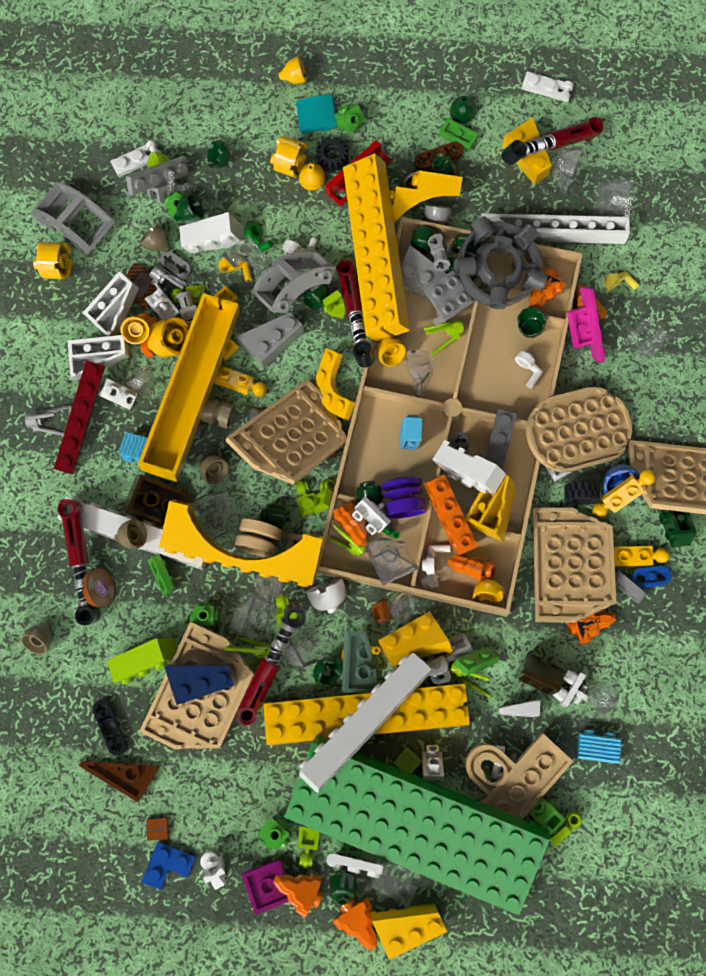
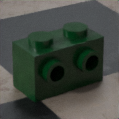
M662 509L659 514V521L663 524L665 537L669 540L671 547L690 546L697 531L689 512Z

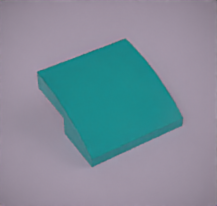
M319 95L296 101L301 134H308L317 130L325 132L337 128V120L334 116L336 112L333 95Z

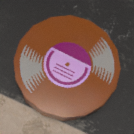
M101 568L87 572L82 580V584H84L82 591L86 601L93 607L101 608L110 605L116 593L115 583L111 575Z

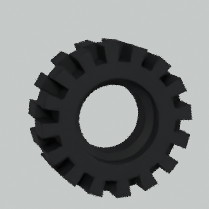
M328 137L327 142L324 139L322 144H318L316 150L317 160L322 169L326 168L328 172L332 169V172H335V169L340 171L341 167L346 166L349 152L348 146L346 147L345 142L342 143V139L339 138L337 141V137H333V140ZM330 150H336L340 155L336 159H329L326 157V154Z
M593 482L567 483L564 486V501L568 502V504L579 505L599 503L600 485Z

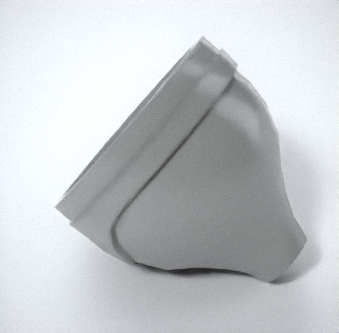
M425 204L424 208L427 222L445 225L448 222L452 212L451 207Z

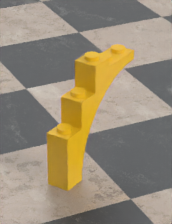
M417 171L412 177L414 189L392 187L390 197L394 223L408 209L422 201L439 196H460L463 177Z

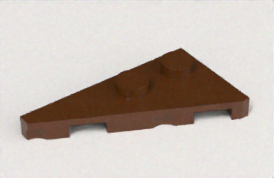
M82 761L78 765L136 802H140L160 769L159 766L87 761Z

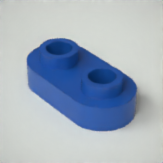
M665 566L639 568L631 575V581L641 589L665 586L672 578L671 571ZM658 573L663 575V580L657 578ZM638 576H643L644 582H639Z

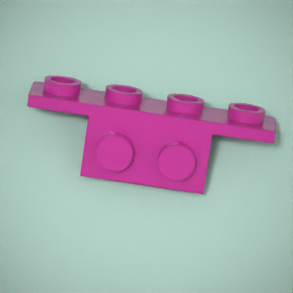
M582 287L580 291L583 306L567 311L573 348L577 349L590 344L593 360L604 362L605 349L602 345V331L599 327V313L595 303L596 295L592 288Z

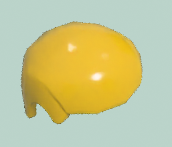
M483 579L476 584L473 598L477 596L480 602L487 600L497 603L502 601L504 597V588L496 580Z

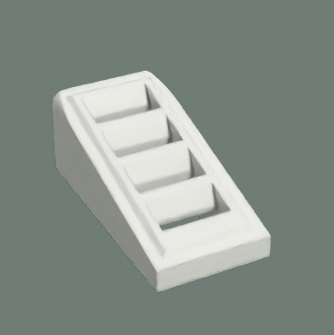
M540 700L501 707L498 709L497 714L538 717L540 715Z

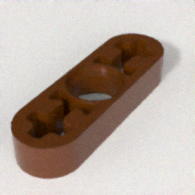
M451 142L420 153L414 159V167L418 171L431 169L432 163H430L429 156L431 157V162H433L435 154H442L443 157H447V153H449V158L452 161L457 160L463 155V146L458 142ZM452 148L458 150V153L452 151ZM419 160L425 162V165L419 163Z

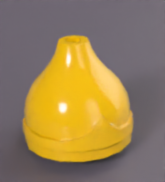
M300 56L290 59L285 64L283 70L279 72L280 80H285L292 84L307 82V77H303V74H306Z
M308 163L301 168L299 173L301 186L310 191L321 188L326 180L325 172L319 164Z
M132 315L122 322L121 335L128 343L140 344L148 338L150 328L144 318Z
M390 337L379 341L377 355L379 361L384 366L391 367L399 364L404 359L406 349L404 344L398 339Z

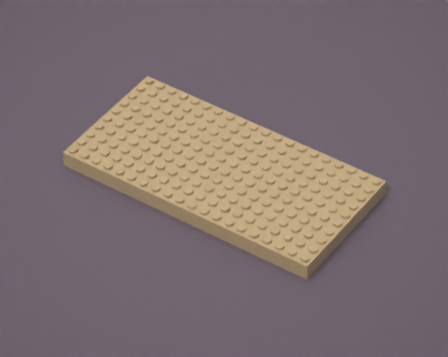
M401 217L396 236L400 265L411 245L412 233L417 227L426 225L436 234H441L445 244L450 247L449 255L456 253L452 252V243L456 241L457 236L469 235L472 231ZM490 236L488 240L480 243V247L484 243L492 241L495 236ZM536 244L541 255L542 271L546 268L556 271L558 278L566 286L561 294H556L553 299L546 300L544 306L539 309L545 315L546 329L540 336L535 338L523 336L518 329L517 321L520 312L529 307V298L532 293L520 302L507 306L505 309L490 308L470 296L473 303L447 320L459 318L463 324L464 332L459 334L460 338L451 342L437 354L432 355L434 350L452 336H448L445 330L426 335L424 327L435 325L432 319L438 316L437 310L430 299L410 292L409 288L404 286L410 331L396 336L392 334V338H396L404 344L406 355L399 364L391 367L384 366L379 361L377 355L379 342L371 339L370 345L375 361L371 366L363 370L323 533L325 541L317 574L342 578L343 580L507 617L509 615L540 465L528 444L526 434L527 421L532 410L540 402L554 396L569 323L567 311H570L572 308L583 253ZM431 251L427 254H422L434 263V256ZM490 251L487 254L486 263L489 270L495 274L494 281L503 283L505 277L513 273L511 264L515 261V257L512 253L506 257L496 251ZM521 254L523 263H527L524 255ZM523 270L519 284L515 288L510 289L507 298H514L523 293L519 288L529 270ZM478 276L472 281L477 287L482 284V280ZM520 351L532 353L535 364L543 371L532 389L528 388L526 384L534 372L521 367L515 361V357ZM498 409L517 413L502 467L504 473L510 476L516 485L504 543L469 526L478 547L461 554L467 557L493 560V563L496 564V572L492 580H496L504 588L505 594L502 601L496 603L483 600L480 602L477 596L473 598L474 588L480 580L452 570L451 566L448 565V559L455 555L452 547L451 552L435 553V575H427L426 571H423L422 560L426 559L427 547L429 545H451L423 484L419 486L423 488V493L415 497L425 499L426 513L408 518L389 519L391 522L387 526L394 531H398L400 533L399 538H390L382 531L380 533L376 532L373 535L367 531L369 547L360 557L356 554H351L346 549L330 541V538H334L349 546L350 542L333 528V525L336 524L343 530L341 524L335 520L333 511L348 502L354 503L356 507L358 504L356 489L360 486L359 483L375 480V483L381 486L384 482L400 477H418L424 483L445 474L464 517H466L480 491L474 486L469 488L463 485L461 481L454 482L447 477L448 474L432 459L443 441L450 442L452 446V438L459 432L465 433L469 437V448L465 454L473 457L477 455L485 459ZM407 415H417L423 420L422 441L417 450L400 449L401 424L403 418L407 417ZM462 440L458 441L459 446H463ZM383 498V501L381 503L385 505L386 503L392 501V499ZM383 506L381 510L385 513V508Z

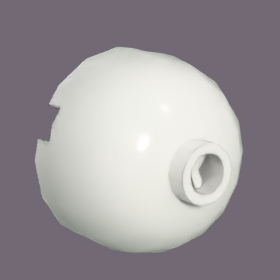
M337 578L330 580V583L314 586L307 590L306 593L315 609L320 611L327 610L328 613L339 610L338 606L344 602L347 592L343 579Z

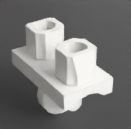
M160 288L145 298L146 302L161 320L174 318L180 314Z
M108 378L99 393V396L129 410L138 395L137 392Z
M366 497L357 504L352 514L357 521H361L364 518L369 523L366 529L371 535L376 532L380 533L391 522L381 510L384 504L381 503L377 506Z
M570 670L566 671L563 680L571 685L569 690L567 691L561 687L560 692L553 695L561 702V706L564 708L568 707L574 695L576 698L573 703L579 705L581 700L586 702L589 700V697L585 694L588 687L583 685L580 691L578 690L586 675L581 672L577 674Z
M427 745L426 752L422 751L423 779L432 783L437 780L444 781L442 752H439L438 745Z
M213 851L205 852L200 861L203 867V879L205 883L211 881L216 890L226 884V879L224 878L226 877L225 861L222 855L218 856Z

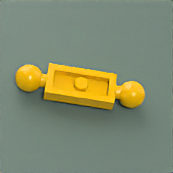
M220 366L214 384L248 395L250 390L257 397H262L267 392V386L263 382L254 384L255 377L224 366Z
M647 469L640 473L639 479L634 475L627 478L602 496L604 503H597L593 506V515L597 518H603L607 515L608 509L615 513L642 494L643 485L654 483L656 479L655 473Z
M653 546L614 547L615 567L653 566V560L665 563L670 558V553L665 548H658L653 552Z

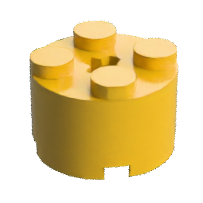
M279 136L276 153L272 154L270 160L274 171L296 178V172L301 171L306 160V155L303 153L304 149L307 150V143L288 136Z
M38 242L37 256L33 261L34 269H37L40 276L44 279H66L65 277L70 276L73 262L68 254L71 253L70 246L66 242Z
M176 317L153 323L148 336V348L162 358L179 355L188 333L187 323Z

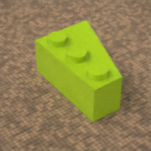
M156 638L107 660L113 682L126 685L134 682L133 678L148 676L151 674L150 672L161 670L165 665L171 664L178 649L175 638Z

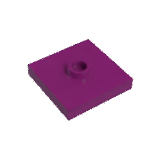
M280 858L241 873L254 915L288 902L287 895L279 892L273 884L276 875H286Z

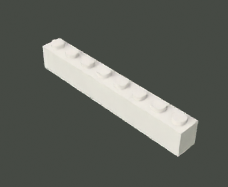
M481 213V217L486 216L489 222H506L521 229L526 224L533 226L538 232V237L534 242L625 244L630 234L629 217Z
M75 496L72 497L73 500H77L82 504L83 529L115 540L114 536L117 534L118 528L122 523L131 519H137L128 514L125 517L118 515V511L110 508L107 511L103 510L96 503L90 502V505L83 503L84 500ZM69 504L67 507V511L69 514H71L73 511V506L71 504ZM58 514L57 519L62 522L61 516ZM143 521L147 531V540L144 546L139 549L160 554V556L204 570L207 562L202 561L203 558L195 556L193 559L184 557V553L176 552V554L165 552V548L159 547L163 526L159 529L154 527L155 524Z
M412 653L409 657L404 656L398 663L399 667L396 671L392 669L384 678L386 681L382 685L377 684L371 691L373 695L368 700L364 698L358 704V710L354 714L350 713L343 720L344 725L340 729L335 728L329 735L330 740L326 744L322 742L315 749L314 752L316 754L311 759L307 758L300 765L299 776L314 791L319 793L427 678L431 668L417 655Z

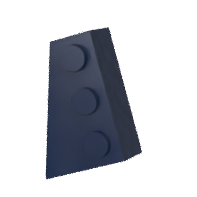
M168 664L164 666L176 705L238 684L233 664Z

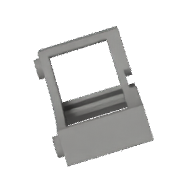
M56 182L30 213L42 226L54 232L56 230L64 234L63 238L84 254H89L115 223L111 218L112 214L108 210H102L66 182ZM68 198L72 199V202L55 219L53 217ZM83 206L103 221L87 242L66 227Z
M315 249L294 250V253L277 258L271 263L272 266L266 272H262L254 285L252 293L271 312L287 314L292 303L305 290L320 284H330L336 267ZM300 269H309L302 272L301 274L297 272V270ZM287 277L290 282L275 298L272 295L275 287L283 278Z

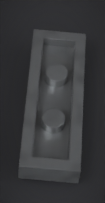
M498 409L485 459L502 469L517 413Z

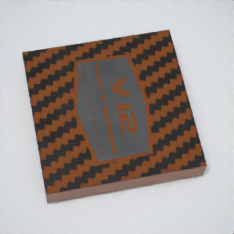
M133 263L126 275L139 287L133 303L149 310L151 306L146 302L145 298L157 290L156 286L151 283L153 280L149 276L151 270Z

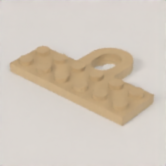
M541 732L515 763L498 747L492 744H480L472 748L468 753L465 768L471 780L486 793L480 801L481 803L523 819L533 808L534 804L543 797L574 761ZM490 760L491 762L499 763L503 768L502 777L494 782L487 780L484 771L481 769L482 761Z

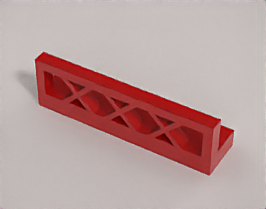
M375 140L349 164L374 153L377 156L380 155L385 160L386 166L391 162V159L381 151V143ZM343 170L325 185L326 194L340 207L348 201L347 193L341 201L334 195L338 190L346 191V187H343L345 185Z

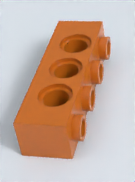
M445 474L422 483L454 553L461 555L478 547Z

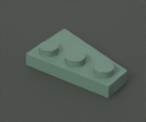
M345 631L342 692L371 693L378 684L377 672L373 666L372 652L366 632Z

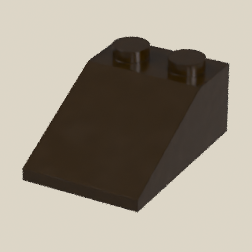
M138 474L134 478L122 511L164 525L169 501L178 500L191 504L194 495L145 475Z
M525 655L514 678L550 696L560 692L563 680V672L559 671L560 667L552 663L547 665L541 662L542 658L537 655Z

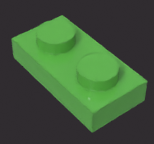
M447 118L439 131V136L451 142L462 144L463 148L468 151L471 150L479 135L475 131Z
M160 554L153 555L148 563L162 595L165 597L172 593L175 583L172 576L168 575L165 560L161 559Z
M485 646L456 658L455 666L468 676L497 664L499 656Z

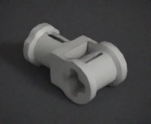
M434 234L429 238L428 246L434 256V269L443 272L448 270L450 266V261L447 259L450 247L445 244L441 234Z
M191 291L175 295L179 299L181 309H179L180 316L187 323V329L191 326V319L194 318L197 310L191 298Z

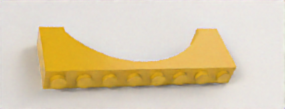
M178 500L169 501L159 547L165 548V552L172 554L180 552L184 553V557L193 559L195 556L203 558L202 561L207 563L220 562L221 566L233 568V566L240 567V571L252 573V571L259 572L260 576L267 578L275 576L282 582L289 583L290 580L295 581L297 585L302 587H309V585L312 586L315 583L325 541L324 536L306 532L303 534L302 540L295 546L280 554L263 558L243 557L223 549L205 533L192 510L193 504Z

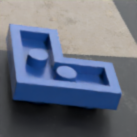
M158 841L142 883L161 890L169 870L188 877L196 856Z

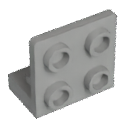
M454 271L449 272L424 289V292L437 310L438 316L432 319L436 326L447 321L473 303Z

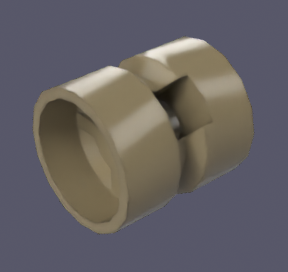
M208 398L202 412V422L216 423L217 426L228 429L234 415L235 406L227 403L220 405L219 401Z

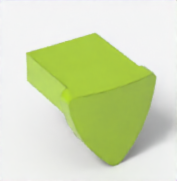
M338 290L322 300L324 311L329 315L341 319L345 317L343 297Z

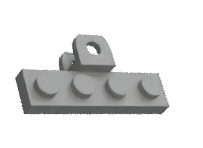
M180 156L127 175L128 194L135 195L147 190L150 199L154 200L157 198L160 203H164L170 193L173 195L172 183L169 182L189 175L187 157ZM166 191L167 195L163 197V193Z
M465 634L449 640L452 653L447 654L443 652L435 654V657L428 658L426 656L420 658L431 668L429 677L435 686H441L451 681L452 678L447 663L473 652L472 646ZM399 665L392 666L394 671H396ZM440 675L445 676L443 679H438Z

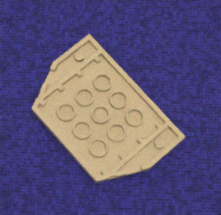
M307 379L229 435L226 442L253 469L294 485L346 443L347 438L342 430L340 420L323 406L321 402L323 398L322 392Z
M635 440L629 441V465L634 467L639 474L648 469L653 471L656 476L653 484L642 486V496L650 508L706 514V448Z
M533 508L535 622L576 623L616 604L613 526L600 522L592 516L588 517L574 508Z
M191 621L171 664H233L238 684L176 705L166 674L139 732L173 749L221 748L255 673L238 652L225 650V647H234L228 638Z

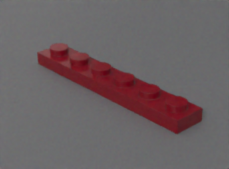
M87 360L85 362L55 462V470L69 474L74 473L106 367L104 365Z

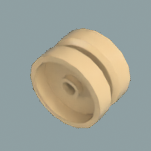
M242 519L239 530L243 534L237 535L234 547L261 557L276 555L278 548L273 543L280 541L283 531L268 523L253 519Z

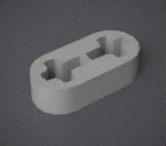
M172 252L162 254L160 261L166 270L182 280L190 277L191 268L187 262ZM166 258H167V259H171V258H172V261H173L174 265L171 264L170 262H168V263L166 264V260H165V259H166ZM177 267H180L181 269L186 268V273L182 272L180 274V271Z
M619 571L615 572L616 586L635 602L640 603L646 596L645 592Z

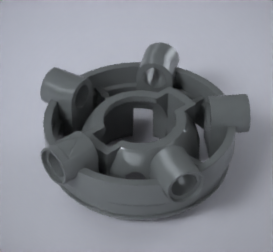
M486 216L475 220L471 224L473 231L468 235L460 248L458 258L454 261V270L463 288L473 299L493 309H505L507 306L523 300L534 288L539 291L543 288L548 275L542 273L541 255L534 242L538 237V232L533 226L526 224L521 229L506 222H489ZM490 236H495L492 241L484 243L474 253L465 251L471 242L475 246L488 240ZM490 251L499 252L505 257L512 253L515 257V261L511 264L513 273L506 276L503 283L494 281L495 274L487 266L486 257ZM521 254L524 255L527 263H523ZM523 270H529L519 288L523 293L514 298H507L510 289L515 288L519 284ZM477 276L482 280V284L479 287L472 282Z

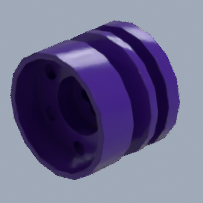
M400 477L382 483V490L387 491L383 493V498L392 499V501L384 505L385 514L388 519L408 518L426 513L425 499L415 497L423 493V488L419 487L422 485L421 478Z

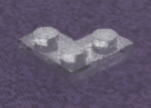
M249 236L234 244L222 254L234 268L247 261L258 274L267 269L272 263Z

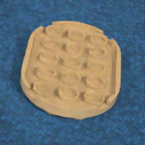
M598 387L584 388L543 400L532 410L527 421L526 434L532 453L544 466L557 472H573L614 460L626 450L625 447L632 435L631 418L624 403L617 396L614 397L608 393V390Z

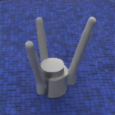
M159 265L155 266L149 275L153 279L151 283L157 289L160 288L166 296L167 294L159 283L163 284L166 280H169L181 289L184 288L183 285H187V282Z
M72 405L26 413L25 424L28 428L32 427L33 431L63 436L64 432L43 428L40 425L44 424V418L54 416L53 412L70 409Z

